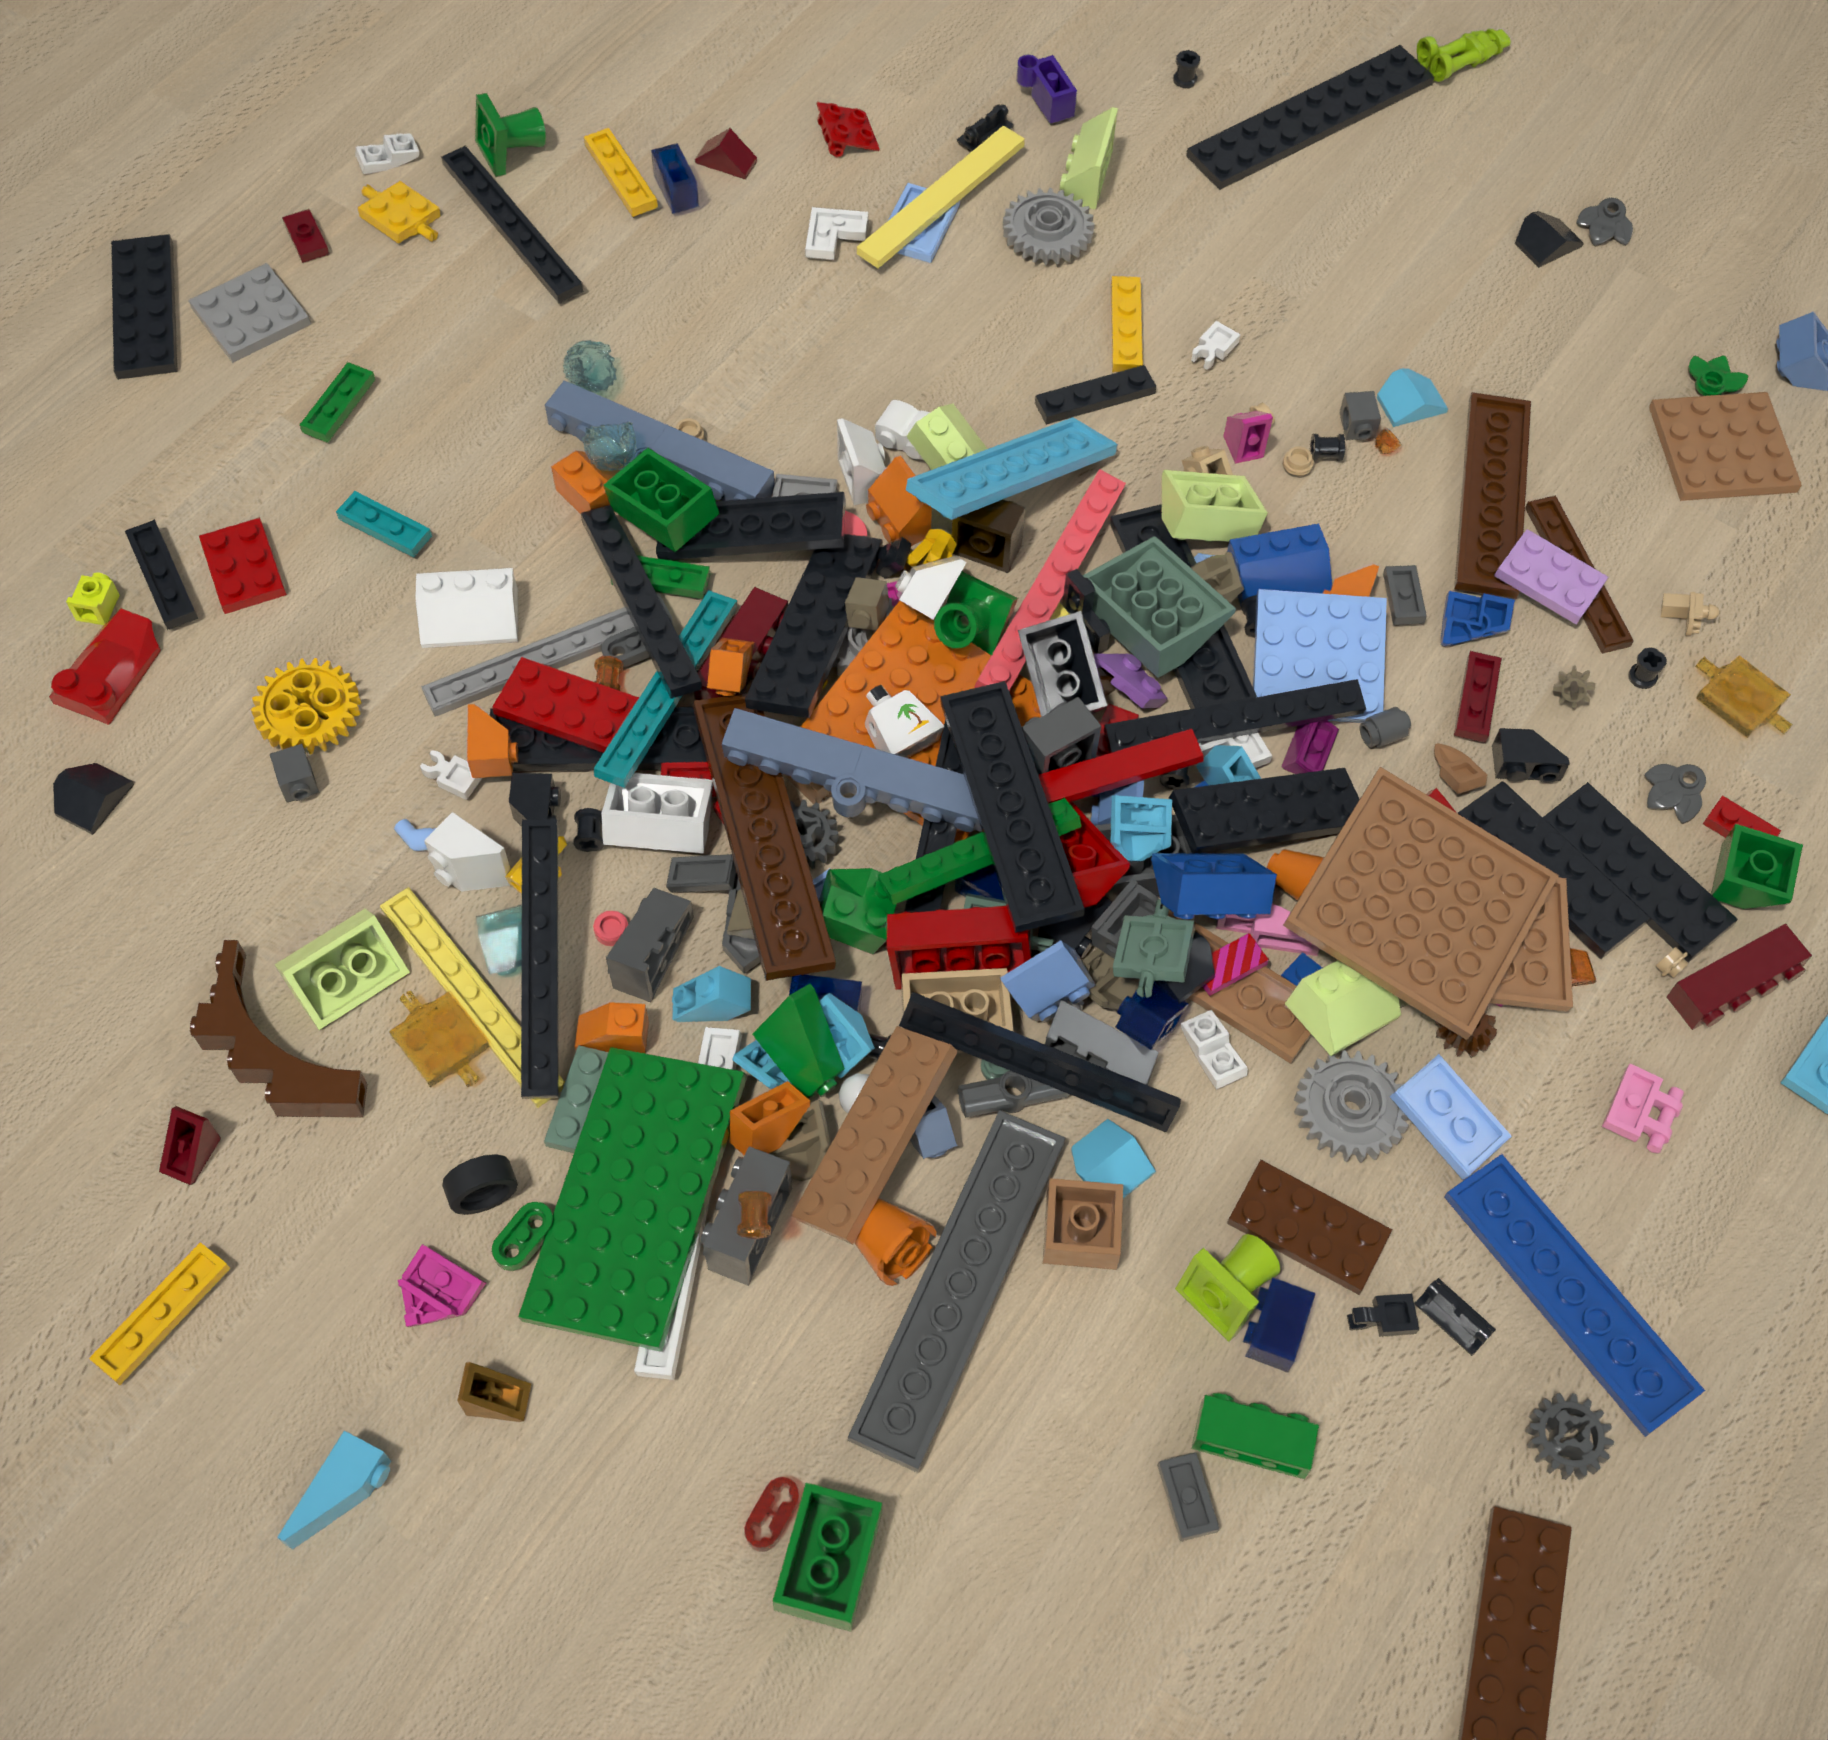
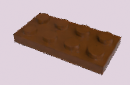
M1263 1160L1259 1161L1227 1221L1228 1225L1245 1234L1260 1238L1269 1247L1358 1295L1362 1292L1393 1230Z

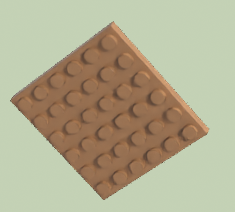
M1379 767L1283 926L1467 1040L1473 1034L1559 875L1389 771Z

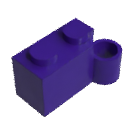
M1033 55L1021 56L1017 63V83L1023 87H1032L1031 96L1048 122L1051 124L1074 117L1077 89L1054 55L1041 59Z

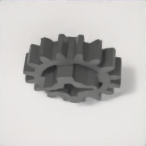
M802 800L801 805L796 807L790 801L807 863L811 869H815L816 860L826 863L827 853H835V843L838 842L836 819H830L829 809L820 812L819 803L817 802L812 807H807L806 800Z
M1557 1393L1552 1398V1403L1545 1398L1538 1405L1540 1410L1535 1409L1529 1415V1418L1535 1423H1530L1525 1428L1526 1433L1534 1435V1438L1527 1443V1447L1538 1449L1539 1454L1534 1459L1536 1463L1543 1460L1549 1463L1547 1473L1551 1474L1558 1468L1561 1470L1562 1479L1567 1480L1574 1471L1577 1479L1582 1480L1587 1476V1470L1591 1474H1595L1601 1469L1599 1463L1604 1464L1609 1460L1610 1455L1605 1450L1613 1446L1614 1441L1605 1437V1434L1612 1429L1611 1424H1601L1599 1419L1604 1415V1412L1599 1410L1593 1413L1590 1410L1592 1404L1590 1399L1581 1405L1578 1403L1577 1394L1572 1393L1565 1401L1561 1393ZM1546 1429H1547L1548 1432H1549V1441L1547 1440V1437H1546V1432H1545ZM1575 1430L1579 1431L1573 1439H1567L1563 1443L1560 1442L1565 1434L1573 1433ZM1590 1431L1593 1437V1444L1590 1441Z

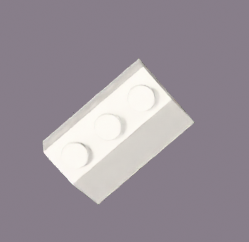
M957 556L912 567L910 572L904 570L895 585L898 590L897 596L899 600L929 618L934 619L967 562Z
M513 568L416 574V608L422 648L518 642V589Z
M634 773L625 788L610 783L602 810L603 845L704 853L709 832L713 781Z

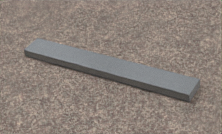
M657 594V596H658V598H659L661 604L663 605V607H664V609H665V611H666V613H667V615H668V617H669L671 623H673V621H672V616H671L669 610L667 609V607H666L664 601L662 600L660 594ZM625 607L421 686L434 717L502 691L521 657L558 669L601 652L602 644L608 637L635 626Z

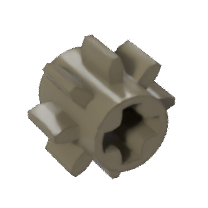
M1573 665L1572 671L1568 674L1562 671L1559 672L1558 676L1562 683H1556L1553 687L1554 691L1562 692L1559 703L1567 700L1572 702L1573 708H1576L1577 702L1582 699L1585 702H1590V695L1587 693V690H1594L1595 683L1587 682L1590 675L1589 670L1582 674ZM1572 681H1577L1578 692H1572L1570 687Z

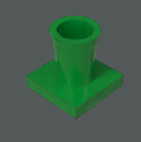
M477 94L475 142L495 177L506 175L507 149L545 146V125L537 107L500 117L488 94Z
M961 571L950 591L946 605L940 608L935 616L934 629L936 635L943 644L950 648H963L972 642L992 656L1006 631L1018 598Z

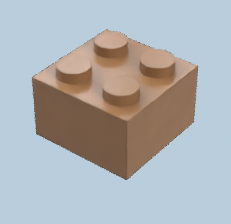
M1049 1178L1046 1193L1042 1264L1116 1270L1121 1256L1123 1184Z

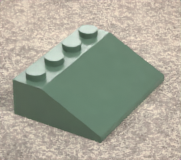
M1155 536L1083 575L1084 578H1088L1095 588L1092 607L1094 613L1099 619L1106 621L1110 628V633L1157 678L1184 664L1236 612V608Z

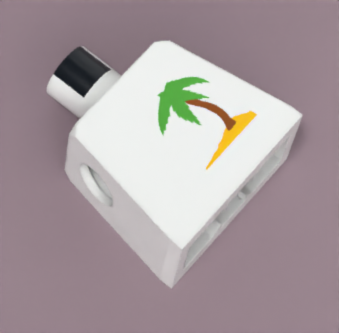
M878 685L867 693L866 697L873 708L868 712L865 727L876 749L909 758L939 740L944 725L910 691L904 690L891 697L883 685Z

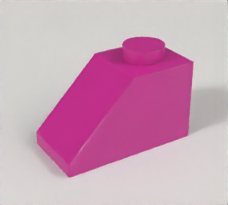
M1252 411L1237 413L1227 417L1223 437L1235 464L1264 458L1273 420L1271 413Z

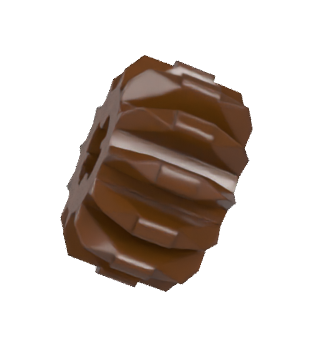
M1487 1006L1473 1034L1467 1040L1435 1021V1025L1439 1027L1436 1031V1038L1446 1039L1443 1044L1444 1049L1456 1048L1457 1057L1462 1055L1465 1050L1472 1058L1477 1055L1479 1050L1484 1052L1491 1045L1490 1041L1497 1034V1029L1493 1027L1496 1022V1016L1486 1015L1488 1011Z

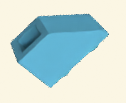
M718 966L673 988L672 1020L676 1022L728 1021L750 1011L751 978Z

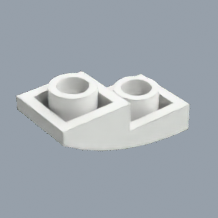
M411 133L384 135L382 145L357 146L355 156L363 174L389 170L410 162L419 156V150Z
M1212 1010L1181 1023V1029L1194 1055L1216 1090L1247 1076V1066L1229 1043L1228 1031Z

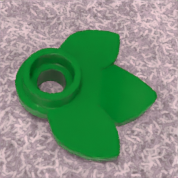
M1694 355L1688 365L1689 372L1696 379L1695 387L1697 391L1704 396L1722 395L1724 392H1737L1748 381L1747 374L1731 372L1727 357L1724 355L1708 362Z

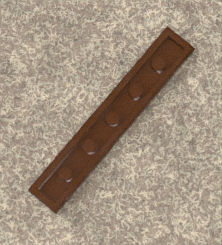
M1556 495L1527 502L1525 509L1541 538L1595 569ZM1603 585L1582 616L1602 654L1631 647L1634 642L1608 591Z

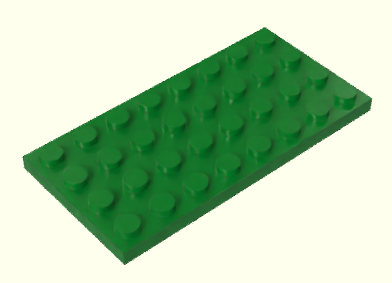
M610 1047L553 1213V1225L545 1236L518 1315L522 1322L643 1347L654 1351H663L665 1339L672 1322L730 1134V1110L738 1107L747 1077L745 1072Z

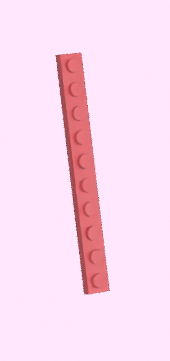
M1099 469L979 676L974 688L1006 681L1010 691L1026 662L1018 630L1050 620L1064 595L1066 574L1079 569L1126 485L1125 482Z

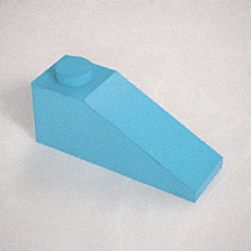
M344 1430L277 1538L287 1547L294 1549L370 1497L375 1487L380 1488L390 1473L389 1464L391 1460L384 1451Z

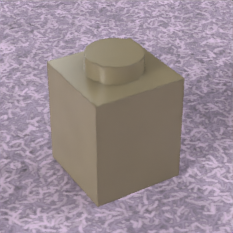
M855 578L845 602L848 627L875 631L878 629L889 608L887 581Z

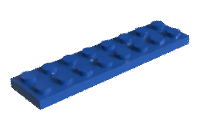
M1503 1154L1446 1193L1444 1198L1644 1437L1648 1436L1705 1392L1704 1388Z

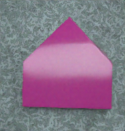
M422 1244L403 1273L402 1279L398 1280V1285L402 1289L406 1315H404L406 1327L409 1328L464 1316L479 1296L486 1282L430 1247Z

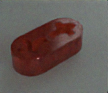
M777 1477L771 1480L747 1519L744 1527L745 1539L753 1550L765 1552L774 1548L794 1515L800 1499L799 1489L791 1479ZM784 1488L789 1489L788 1494L792 1501L790 1503L783 1501L777 1512L773 1511L776 1500L772 1493L774 1491L781 1492ZM769 1516L772 1518L769 1524V1532L772 1536L770 1539L763 1537L760 1541L755 1540L756 1534L752 1528L755 1525L762 1527Z

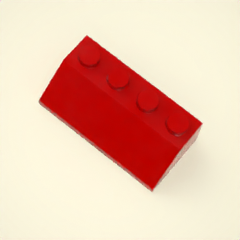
M1069 802L1080 816L1081 827L1059 837L1083 906L1088 907L1096 905L1127 872L1130 863L1114 848L1111 842L1073 802Z
M1006 905L887 914V951L896 990L901 989L902 974L1007 968L1009 973L1032 958L1030 930L1015 933Z

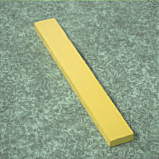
M1003 125L858 245L857 255L875 267H881L1022 149L1025 139Z
M409 887L381 904L380 908L384 915L521 1087L520 1025ZM559 1075V1093H560V1092H562V1089H563V1086H564L565 1082H564V1080H563V1079L560 1077V1075ZM552 1098L531 1099V1101L539 1108Z

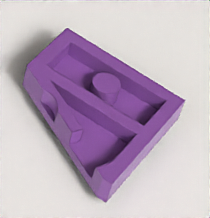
M1094 654L1097 668H1104L1114 676L1110 683L1128 695L1141 708H1160L1168 699L1160 690V684L1154 678L1147 675L1141 668V662L1134 655Z

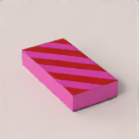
M1250 933L1211 953L1215 978L1205 984L1203 988L1211 996L1268 964L1269 959Z

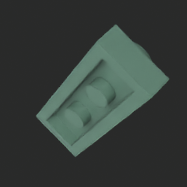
M578 1045L544 1139L546 1147L570 1153L575 1152L609 1052Z

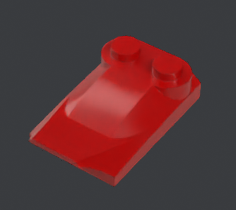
M120 608L103 625L70 669H64L53 677L51 681L53 692L49 696L52 703L110 725L161 651L154 636L152 621L149 618Z

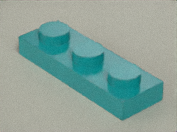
M354 491L336 511L339 520L413 558L432 537L430 528L357 491Z

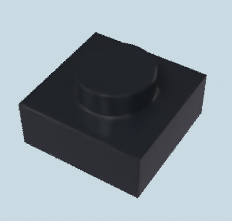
M903 537L891 544H886L879 552L878 559L880 560L876 573L886 579L904 569L912 544Z

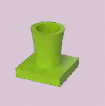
M1245 1234L1241 1236L1230 1253L1220 1263L1203 1247L1193 1256L1175 1290L1230 1342L1240 1332L1259 1303L1251 1293L1264 1283L1278 1276L1280 1264L1275 1253L1264 1241L1254 1235Z

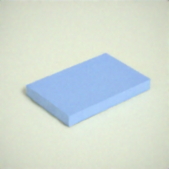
M907 183L889 220L927 188ZM960 200L897 253L931 263L960 206Z
M1440 1054L1390 1096L1462 1180L1472 1174L1512 1137Z

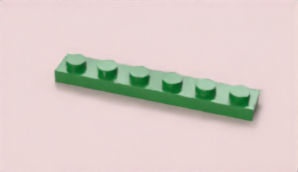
M1065 798L1048 804L1059 836L1081 827L1080 816ZM983 832L881 873L878 875L880 886L891 903L895 905L993 863Z

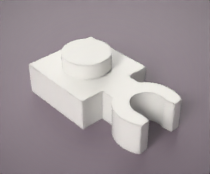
M1216 321L1200 337L1199 345L1193 350L1191 361L1195 362L1198 358L1204 357L1206 358L1204 369L1211 368L1215 356L1223 360L1239 343L1240 334Z
M431 750V759L437 764L430 767L422 763L420 768L423 775L430 779L437 778L438 787L467 800L482 778H472L466 760L454 755L450 762H447L440 752Z

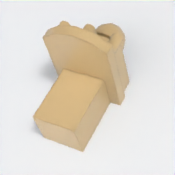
M1691 592L1690 595L1663 594L1661 617L1686 619L1687 636H1691L1692 633H1699L1701 619H1715L1720 611L1715 605H1703L1704 594Z

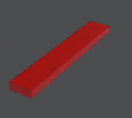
M1189 729L1042 773L1038 776L1048 804L1063 798L1068 802H1072L1204 762V755L1193 729Z

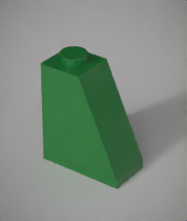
M811 984L789 995L752 1034L790 1083L808 1099L816 1093L823 1097L838 1084L834 1079L845 1068L816 991Z

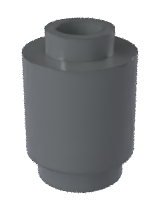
M1393 707L1367 717L1365 722L1359 726L1360 734L1368 747L1375 746L1379 748L1407 737L1411 728V720L1406 711Z

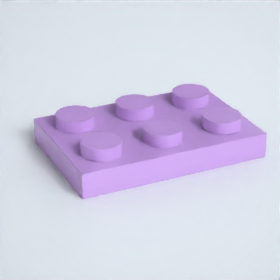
M1526 529L1494 575L1576 625L1608 579V576Z

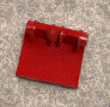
M817 101L816 104L820 112L817 121L822 128V135L825 142L828 143V151L834 157L842 156L847 145L875 151L880 150L865 111L858 108L852 109L838 106L834 103L827 104Z

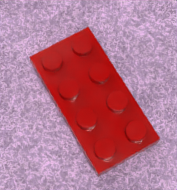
M521 657L493 704L492 709L493 713L500 717L604 753L639 697Z

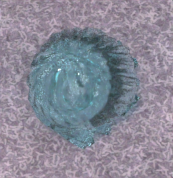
M584 340L570 347L563 361V373L568 382L595 394L600 391H607L610 385L613 386V381L617 380V369L613 367L615 358L609 355L611 352L610 345L592 340Z
M629 421L619 425L590 426L586 428V433L582 437L587 458L591 464L600 470L614 471L623 469L635 457L637 450L633 423Z

